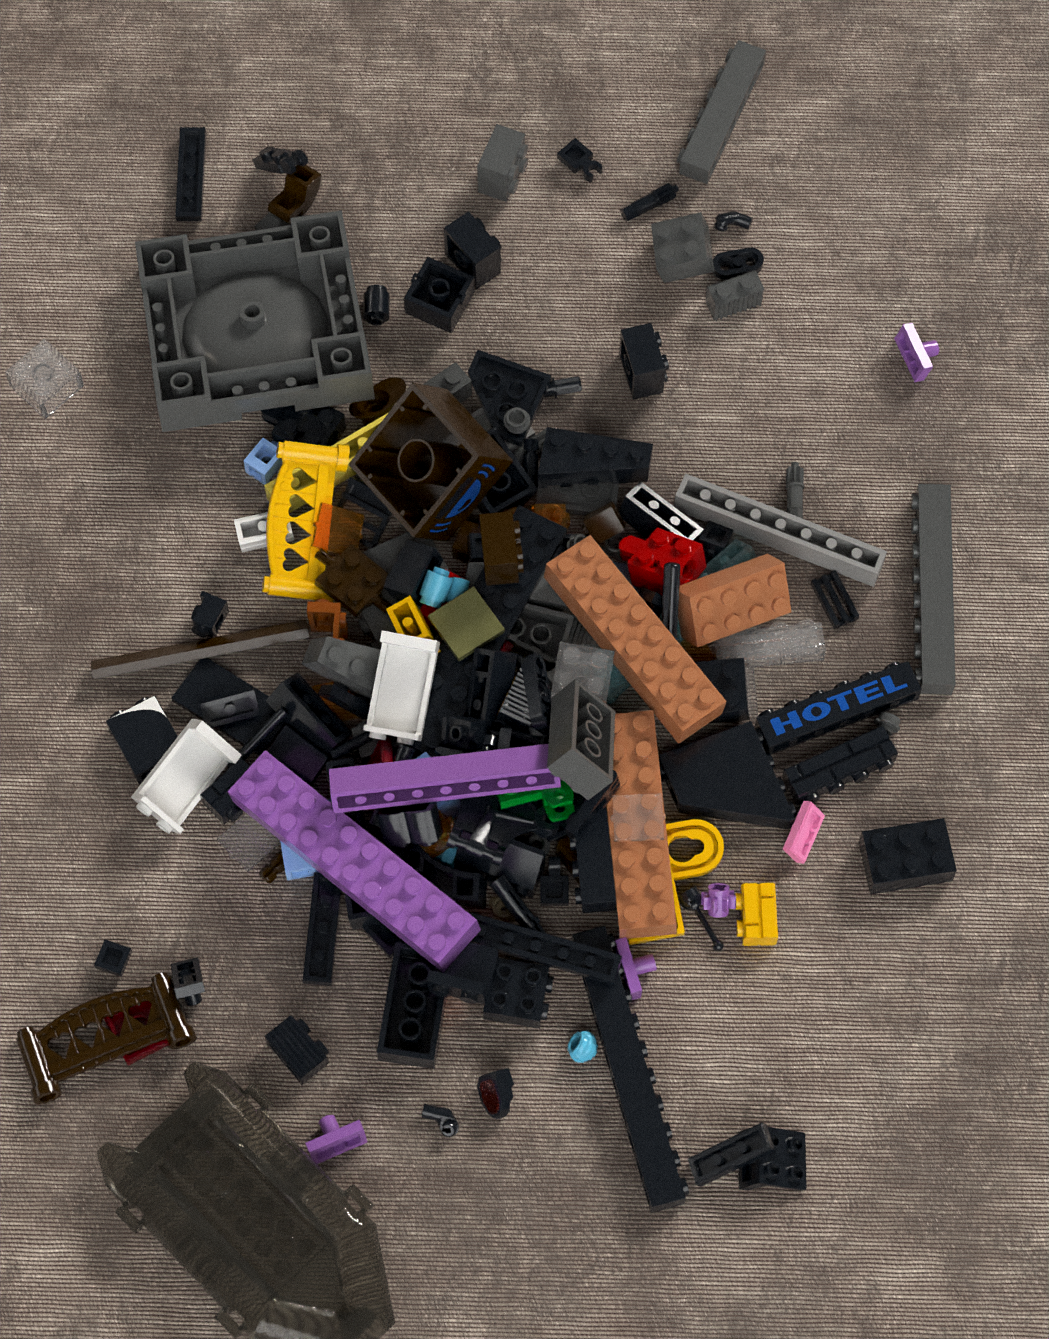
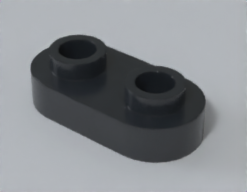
M752 247L721 252L713 259V274L719 279L728 280L754 270L759 273L763 267V254L758 249ZM752 262L754 265L748 266L746 263ZM726 266L729 270H722L721 267Z

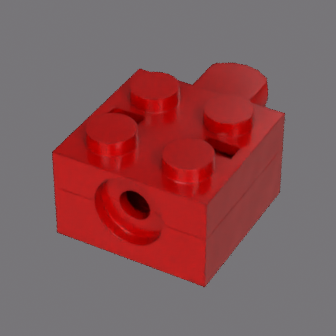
M658 527L646 541L629 535L624 537L619 543L621 560L627 562L632 585L638 588H647L662 596L665 563L676 562L680 564V585L696 580L707 567L701 543Z

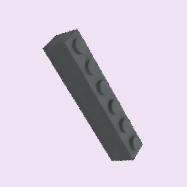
M740 40L737 41L734 49H729L725 59L727 64L725 68H720L716 77L717 85L715 89L711 87L706 98L708 104L706 108H701L696 120L698 125L696 129L691 128L687 137L688 145L686 149L682 148L678 155L677 163H680L679 174L708 184L765 64V49Z

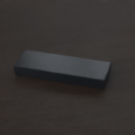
M761 1122L688 1158V1162L696 1185L702 1187L776 1150L767 1125Z

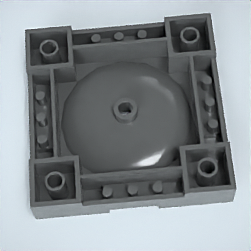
M342 210L290 218L291 225L189 241L187 234L135 242L156 402L163 432L242 420L241 413L291 405L295 406V411L375 399L372 372Z

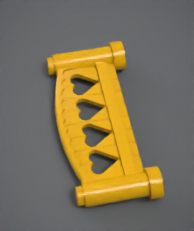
M285 440L278 442L276 458H281L282 465L272 489L266 522V544L271 573L269 576L263 577L262 592H266L267 595L334 601L315 585V579L325 570V565L315 558V555L321 548L327 552L335 471H347L350 453L349 445L338 444L337 447ZM296 468L301 469L316 483L299 491L294 490L291 487V482L295 479L292 475L293 470ZM292 495L299 496L313 509L298 517H291L288 513L289 508L292 506L289 501ZM295 522L311 536L295 544H289L285 539L289 533L287 524ZM292 549L308 563L292 571H286L283 568V562L286 560L284 551Z

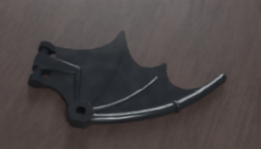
M517 654L516 665L518 669H520L521 660L524 657L521 654ZM493 721L494 731L500 732V728L496 727L495 721ZM531 727L527 731L528 734L533 736H544ZM510 740L509 748L530 746ZM444 747L435 748V753L439 756L482 752V749L458 750ZM496 795L460 799L457 819L446 846L452 849L455 847L463 849L465 854L478 859L484 857L491 860V864L500 866L507 845L511 840L529 832H535L536 835L543 838L553 837L556 835L561 821L552 822L547 817L542 799L501 809ZM557 807V808L555 809V811L558 812V813H560V812H559V808H560V807ZM461 830L472 834L470 840L459 836ZM490 841L498 844L497 850L487 847V842Z

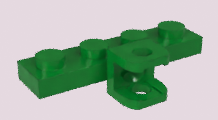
M561 778V787L496 795L501 809L542 799L546 815L552 822L568 819L574 812L573 790ZM557 807H563L565 808V811L562 813H558L555 811V809Z

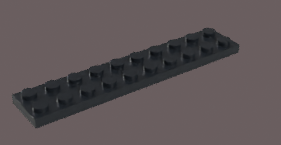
M518 505L513 514V521L519 520L520 541L523 553L524 573H519V583L486 586L485 570L483 568L473 585L505 629V633L481 648L503 649L544 575L546 563L552 560L567 533L566 527ZM442 640L439 646L441 652L437 656L422 740H414L413 745L402 744L415 749L420 754L427 752L430 757L439 756L435 753L436 747L448 748L449 746L441 745L443 717L465 716L474 653H472L463 660L458 661L444 640ZM389 736L390 738H392V740L397 742V737Z

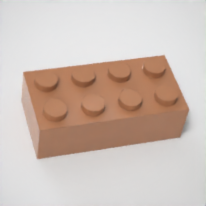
M768 553L679 586L678 620L681 638L696 647L791 613L785 564Z

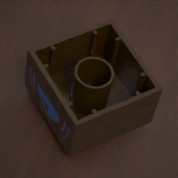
M412 383L353 457L349 466L414 538L449 541L513 460L448 389Z

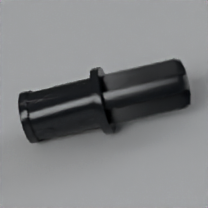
M575 376L554 380L553 377L544 398L555 396L556 399L558 395L582 391L580 377Z

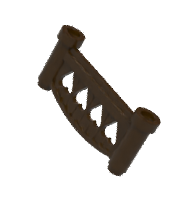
M165 972L158 973L151 978V986L113 992L89 1000L57 1017L38 1032L34 1031L33 1027L19 1030L16 1040L33 1087L30 1092L34 1103L45 1104L59 1098L62 1094L59 1086L61 1081L164 1039H167L170 1049H180L195 1042L197 1037L194 1028L187 1023L180 1001L176 997L171 977ZM149 1001L151 1009L147 1025L145 1026L129 1015V1009L132 1006L140 1007L141 1003ZM117 1012L124 1013V1021L120 1036L118 1037L102 1026V1020L105 1017L113 1018ZM90 1023H96L98 1028L93 1047L91 1048L75 1037V1032L78 1028H86ZM63 1034H69L71 1039L66 1058L64 1059L48 1048V1043L51 1039H59Z

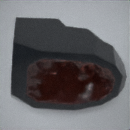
M509 1068L478 1077L477 1089L481 1103L486 1112L495 1119L506 1117L510 1112L514 1082Z

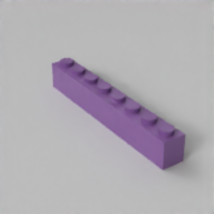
M548 744L329 769L330 794L334 813L561 787L560 778L552 775L547 768Z

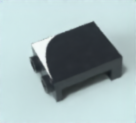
M156 696L142 698L133 707L126 711H117L110 716V719L106 720L108 729L132 769L138 784L145 780L178 737Z

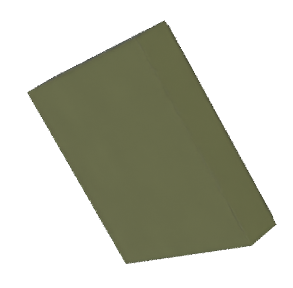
M474 586L428 615L429 621L458 661L474 653L475 647L481 648L505 633L504 627Z

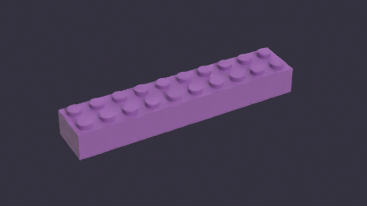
M266 750L227 791L232 801L441 972H444L481 930L477 919L343 812L334 813L331 802Z

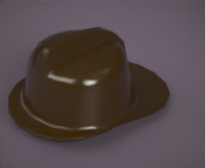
M391 377L380 381L373 386L375 399L351 403L349 405L350 414L360 418L365 427L389 413L406 391V383L403 379Z

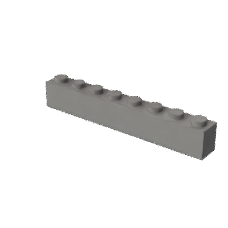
M686 473L675 495L674 507L684 514L707 523L712 521L734 530L733 533L828 570H836L841 575L872 587L875 586L884 565L887 551Z

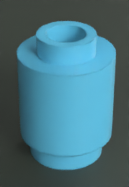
M434 566L433 571L427 570L419 593L421 595V603L439 609L442 603L446 602L453 582V578L448 577L450 571Z

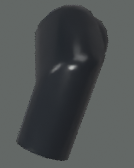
M736 211L721 213L715 218L714 228L725 232L728 229V224H733L749 230L753 217Z
M424 1104L422 1118L435 1120L445 1137H452L457 1134L459 1125L450 1109Z

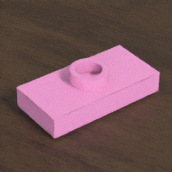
M803 801L783 847V850L796 863H805L825 817L811 801Z

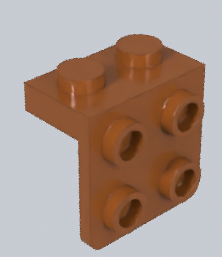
M317 599L314 602L307 601V616L311 632H333L332 638L344 641L348 639L347 613L342 612L341 603L330 602L326 599Z

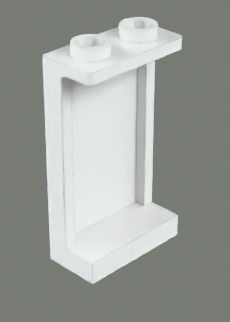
M382 631L380 656L367 723L364 725L363 730L370 732V738L386 740V735L397 737V743L413 745L414 740H422L440 642Z
M191 719L131 798L138 803L136 808L148 817L152 815L158 820L156 825L168 834L170 832L181 834L184 829L180 825L200 801V794L214 783L228 763L235 764L242 755L205 722Z

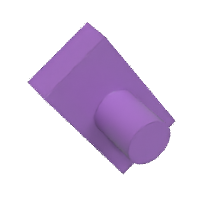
M913 323L903 324L894 338L914 382L923 381L933 368L929 357L937 356L939 353L938 343L935 340L922 343Z
M627 938L616 939L615 952L622 955L621 963L624 971L625 985L629 987L632 1000L639 999L642 995V988L638 975L657 970L653 954L633 959Z
M327 1115L319 1121L324 1135L306 1142V1146L313 1164L316 1165L367 1143V1138L360 1120L340 1128L335 1116Z

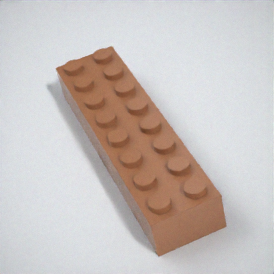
M591 535L546 563L545 580L647 706L654 710L656 717L678 744L723 713L726 704L724 697Z
M654 710L615 714L613 770L617 772L620 788L607 804L620 938L626 937L631 939L677 934Z

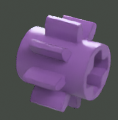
M713 883L708 886V892H701L703 910H708V915L712 917H726L729 915V909H736V896L733 890L729 891V886L726 884Z

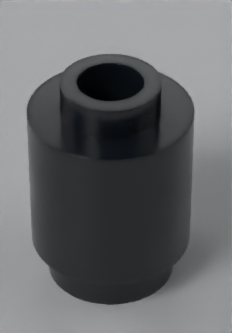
M370 285L364 293L363 318L369 324L379 326L389 320L390 294L383 285Z

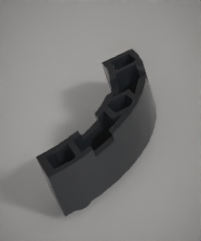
M410 843L404 848L387 846L389 850L458 905L486 909L487 880L480 873L464 872L446 867L433 859L420 844Z

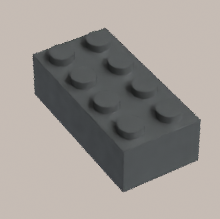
M576 679L554 695L551 700L547 768L552 775L566 782L575 793H580L589 800L613 782L615 711Z

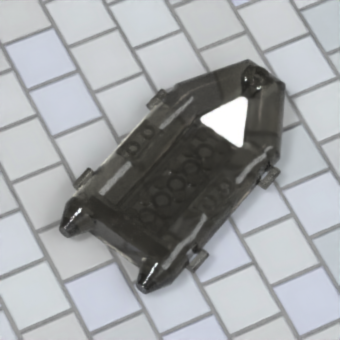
M193 1062L184 1071V1078L190 1097L133 1150L107 1142L97 1151L104 1183L123 1203L115 1213L135 1234L145 1226L222 1307L215 1315V1319L234 1339L238 1338L243 1331L251 1339H380L395 1324L377 1226L366 1214L374 1207V1204L354 1184L343 1191L266 1113V1111L272 1108L274 1103L255 1083H252L244 1090L227 1072ZM249 1095L261 1106V1108L255 1109L249 1103ZM348 1197H350L361 1208V1210L356 1211L347 1202ZM136 1208L143 1216L142 1219L139 1221L129 1209ZM235 1312L243 1321L242 1324L239 1326L228 1313Z

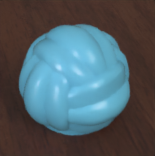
M581 1031L576 1032L571 1037L567 1050L575 1062L584 1063L596 1056L598 1045L595 1036L591 1032Z

